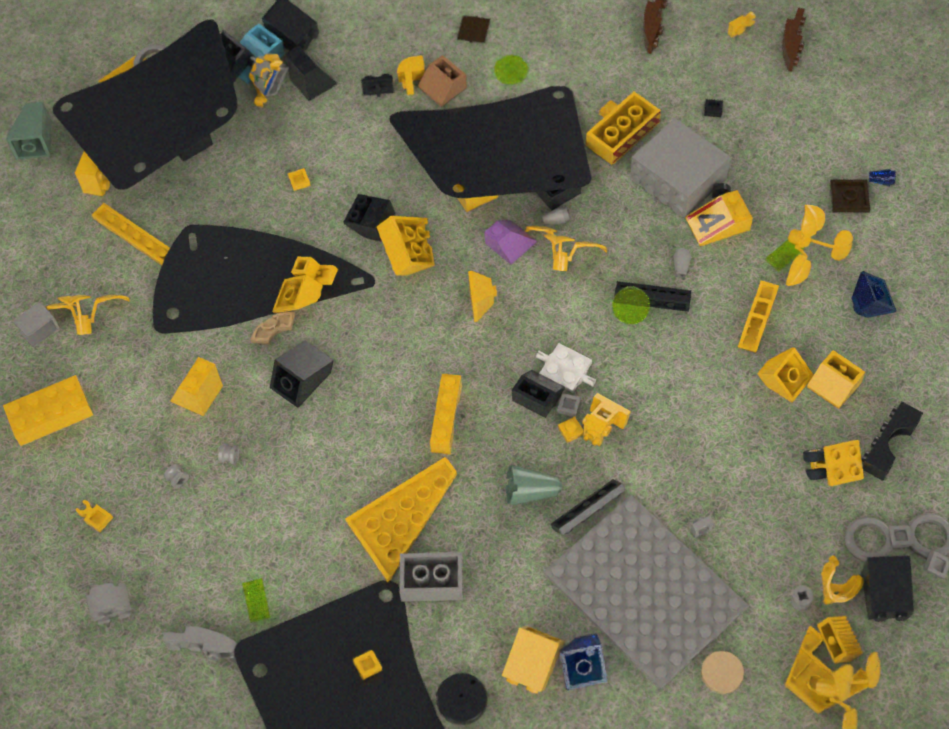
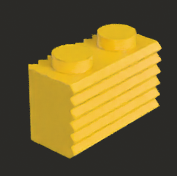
M847 616L827 617L817 624L834 664L851 662L863 654L860 643L857 642L858 639H856V635H854V631H852L848 623Z

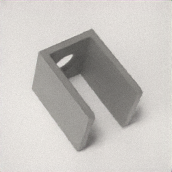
M40 302L13 321L21 330L20 334L32 347L37 346L59 329L54 316Z

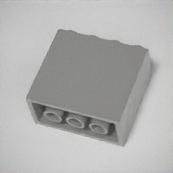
M674 118L632 156L630 178L635 184H640L649 194L659 198L662 204L670 206L676 214H681L685 217L712 193L713 186L723 183L727 179L731 157Z

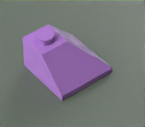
M511 220L496 221L484 232L485 244L510 264H513L537 243L533 237Z

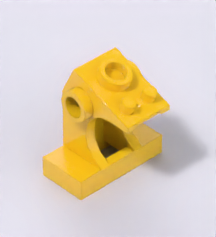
M597 393L593 397L589 410L592 413L587 414L582 422L584 425L583 439L591 441L594 446H601L604 436L607 437L612 430L611 424L624 429L631 411Z

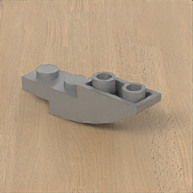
M186 626L185 633L164 632L163 642L171 650L189 648L191 651L199 652L203 649L205 656L210 660L219 661L221 658H229L230 661L236 662L234 649L237 642L221 633L196 626Z

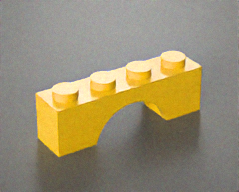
M443 373L441 375L430 438L432 453L451 455L455 414L462 389L461 375Z

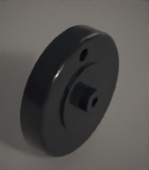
M457 673L447 677L437 690L436 703L442 717L452 724L468 725L477 721L484 714L488 703L484 684L477 677L468 673Z

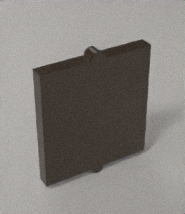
M463 16L457 40L469 41L470 43H485L490 19L479 18L478 16Z

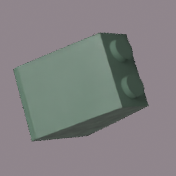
M26 103L6 136V140L16 160L51 156L52 122L44 103Z

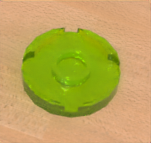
M517 55L503 56L502 59H498L495 63V77L503 84H518L527 77L528 64L522 57Z
M625 287L615 295L612 302V310L621 322L637 324L647 317L650 311V300L648 295L640 288Z

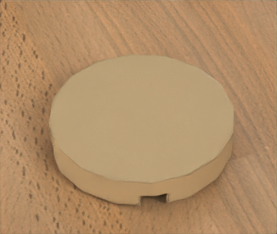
M718 651L706 657L702 664L701 676L707 688L720 694H726L738 689L743 681L744 669L737 656L730 652Z

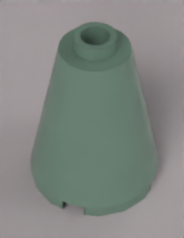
M509 465L506 479L509 480L508 485H506V498L509 505L556 497L558 492L561 493L562 481L557 476L516 465Z

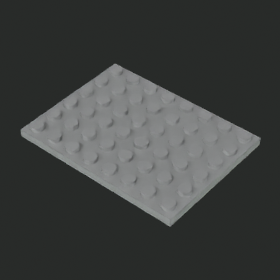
M632 495L625 499L543 571V574L659 690L668 684L749 607L740 596Z

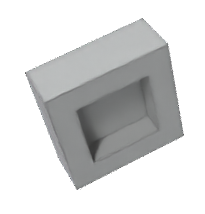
M562 393L557 413L576 417L581 397Z
M710 516L700 517L693 522L690 532L694 538L712 530L714 524Z
M930 551L923 570L940 579H945L949 569V558L936 551Z

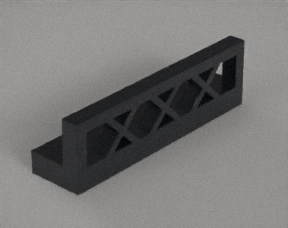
M617 281L614 302L689 312L692 290Z

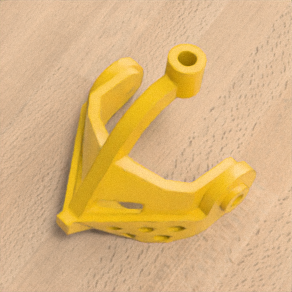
M834 555L829 557V562L824 565L821 573L823 603L826 605L851 600L858 594L864 583V579L860 575L851 576L845 584L831 583V578L840 563Z

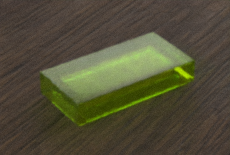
M787 240L768 255L765 261L779 272L801 253L795 249L796 245Z
M259 578L242 583L250 622L271 618L263 579Z

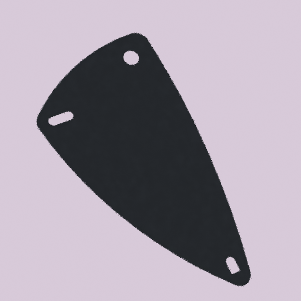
M188 225L175 239L161 266L153 299V326L157 332L162 334L190 332L232 326L276 314L272 311L284 279L295 277L291 271L297 257H312L320 265H334L338 269L332 285H323L321 296L317 302L371 288L375 285V278L342 258L286 237L228 226ZM190 233L196 234L197 249L194 251L190 249ZM361 277L364 279V284H351L352 279ZM173 307L177 308L179 316L176 319H169L166 316L167 310Z

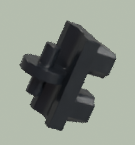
M382 74L378 77L369 75L361 78L363 96L377 95V97H381L380 94L394 93L392 75Z

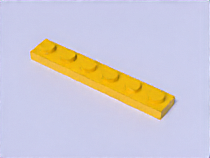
M105 203L92 214L94 220L162 266L170 247Z

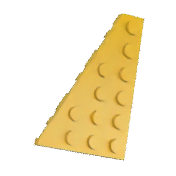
M446 457L345 518L347 525L387 582L392 579L400 566V554H408L457 475V471Z

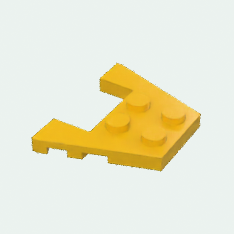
M810 625L785 686L812 710L820 714L837 705V703L829 701V697L820 696L816 693V685L819 678L834 679L831 676L833 671L812 654L824 640L821 634ZM860 668L853 675V679L865 678L867 676L866 671ZM868 682L851 684L848 698L869 687Z

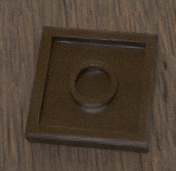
M830 180L833 213H870L867 180Z

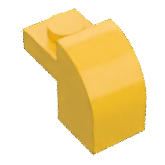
M423 55L406 58L397 68L398 81L402 82L403 89H407V95L414 94L413 81L421 80L425 73Z
M297 257L291 273L295 277L308 275L322 285H332L338 269L334 265H320L312 257Z

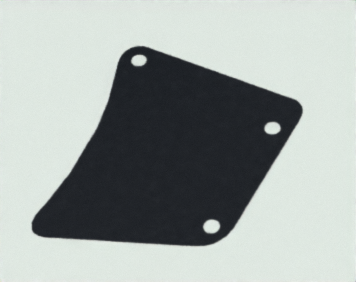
M212 19L204 20L169 46L129 70L101 83L66 95L54 104L53 114L116 189L124 190L137 184L226 124L235 114L238 107L237 96L218 24ZM71 103L72 108L69 111L64 112L61 110L63 104ZM227 108L228 113L225 116H217L216 112L218 109ZM142 162L146 165V168L141 172L134 170L135 165Z
M550 86L515 98L489 104L442 110L400 111L392 114L389 118L392 126L442 193L451 197L475 198L572 189L587 186L592 180L573 92L566 86ZM556 91H561L565 95L563 98L559 99L555 98L553 96V93ZM555 175H562L565 177V180L562 183H556L553 181V177ZM462 184L465 186V190L455 192L453 186Z
M381 580L240 640L234 649L237 665L266 729H445L438 718L417 668L410 641L405 602H401L400 588L393 581ZM382 590H389L392 592L393 598L389 602H383L379 598V593ZM373 650L382 666V670L363 680L353 663V659ZM257 664H263L267 667V673L263 677H257L253 674V668Z

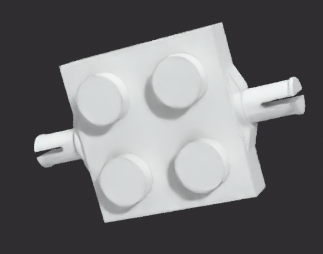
M558 343L550 355L540 350L536 354V358L545 362L539 374L565 386L566 390L573 393L582 382L592 387L594 386L596 379L587 375V370L592 364V360L560 343Z

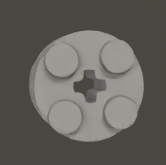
M119 582V586L107 583L90 589V594L85 593L90 619L98 621V624L108 623L112 617L118 616L119 619L130 616L131 604L125 583Z

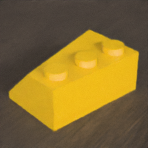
M390 216L377 226L379 236L382 239L395 275L407 276L435 266L432 247L427 242V238H430V232L425 229V224H428L427 218Z

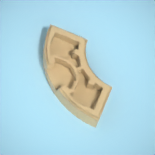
M295 312L277 313L265 322H261L252 334L251 343L270 345L271 340L278 333L292 330Z

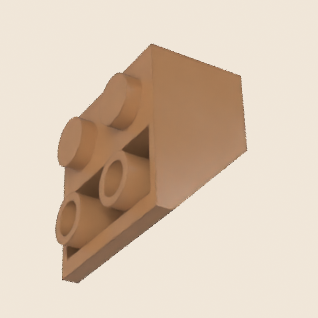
M442 55L428 66L418 84V88L442 107L467 88L466 74Z

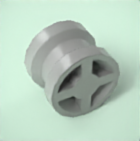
M222 443L218 453L219 462L224 463L228 461L230 464L235 465L239 456V446H228L227 443Z
M173 464L165 471L164 478L171 482V486L174 489H177L188 481L189 475L182 471V467L179 464Z
M806 586L796 587L791 597L792 606L799 611L807 610L814 598L812 590Z

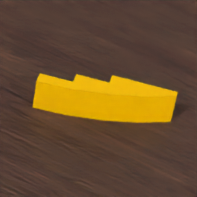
M760 281L738 348L757 353L779 285Z

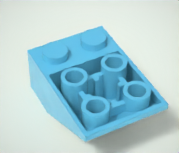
M259 23L248 31L240 42L255 58L265 54H278L281 58L285 54L282 40ZM249 65L239 75V78L247 84L252 82L249 79V74L252 70Z

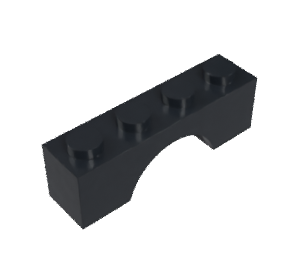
M901 402L898 408L894 406L889 415L891 417L890 421H885L880 429V432H882L881 436L874 438L871 443V447H873L871 452L866 451L862 458V462H864L863 470L883 481L896 458L889 449L888 441L899 435L911 436L920 422L923 412L904 402Z

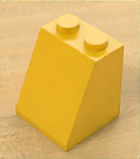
M198 357L170 401L204 416L223 387L216 365Z
M529 626L520 627L502 676L506 677V681L513 685H518L519 683L525 685L526 690L538 693V691H544L565 641Z

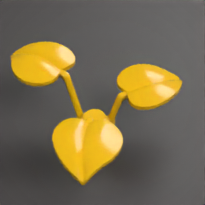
M805 205L801 230L793 229L788 235V241L796 245L795 249L799 250L801 254L792 262L785 284L787 286L800 284L808 277L811 270V262L807 260L808 255L802 248L809 246L810 242L833 248L831 257L834 260L844 259L851 251L853 236L848 230H842L836 235L834 245L810 238L816 235V231L821 230L825 223V213L817 206Z
M527 226L525 232L535 230L548 233L544 234V237L552 243L553 270L567 271L568 261H572V256L579 247H599L606 253L608 250L607 247L598 243L575 242L573 238L554 235V232H557V230L549 227ZM564 241L575 242L569 256H567L568 252H562V242ZM559 243L558 251L556 252L555 245Z
M87 295L58 297V300L64 303L47 305L45 308L48 311L58 308L71 310L76 324L77 335L92 333L91 323H94L99 303L116 298L130 302V299L123 295L98 297L94 302L91 318L88 315L81 314L79 300L91 298ZM73 306H76V307H77L78 315H76V312H75Z
M873 651L869 655L866 663L867 676L863 679H853V667L846 664L831 674L834 680L819 678L817 681V695L829 697V701L845 708L843 729H857L858 724L856 709L850 708L849 705L842 702L846 701L849 697L851 684L868 682L869 688H874L879 681L881 665L878 652Z

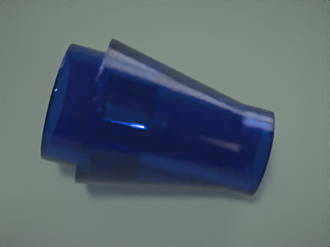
M896 170L869 171V182L889 187L890 185H895Z

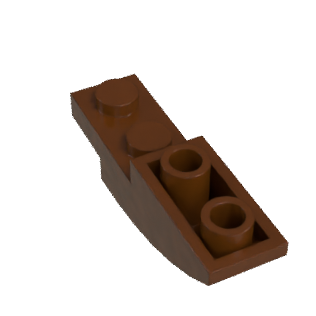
M668 0L647 2L644 13L643 38L649 54L652 53L653 48H657L659 43L658 36L663 34L662 9H666Z
M798 7L794 20L787 18L783 34L782 52L789 72H792L794 66H798L800 59L798 53L802 54L804 43H802L803 36L801 35L802 29L800 27H804L806 16H804L805 9Z

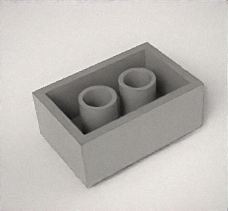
M462 552L400 554L401 602L463 600Z

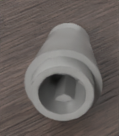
M560 206L542 215L545 226L566 224L567 221H570L566 207L562 208Z
M677 249L673 254L676 277L687 276L691 260L690 251L687 249Z

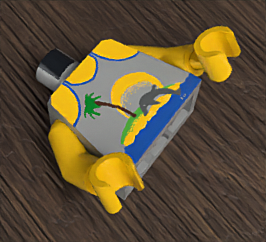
M265 54L257 58L252 56L247 61V64L252 68L249 79L253 82L257 92V96L254 99L255 106L263 108V102H267L266 96L278 93L289 67L282 63L278 54Z

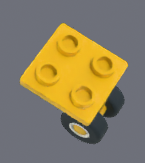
M859 440L824 446L823 449H811L803 452L804 461L810 462L811 469L806 470L810 480L827 478L828 485L835 486L864 479Z

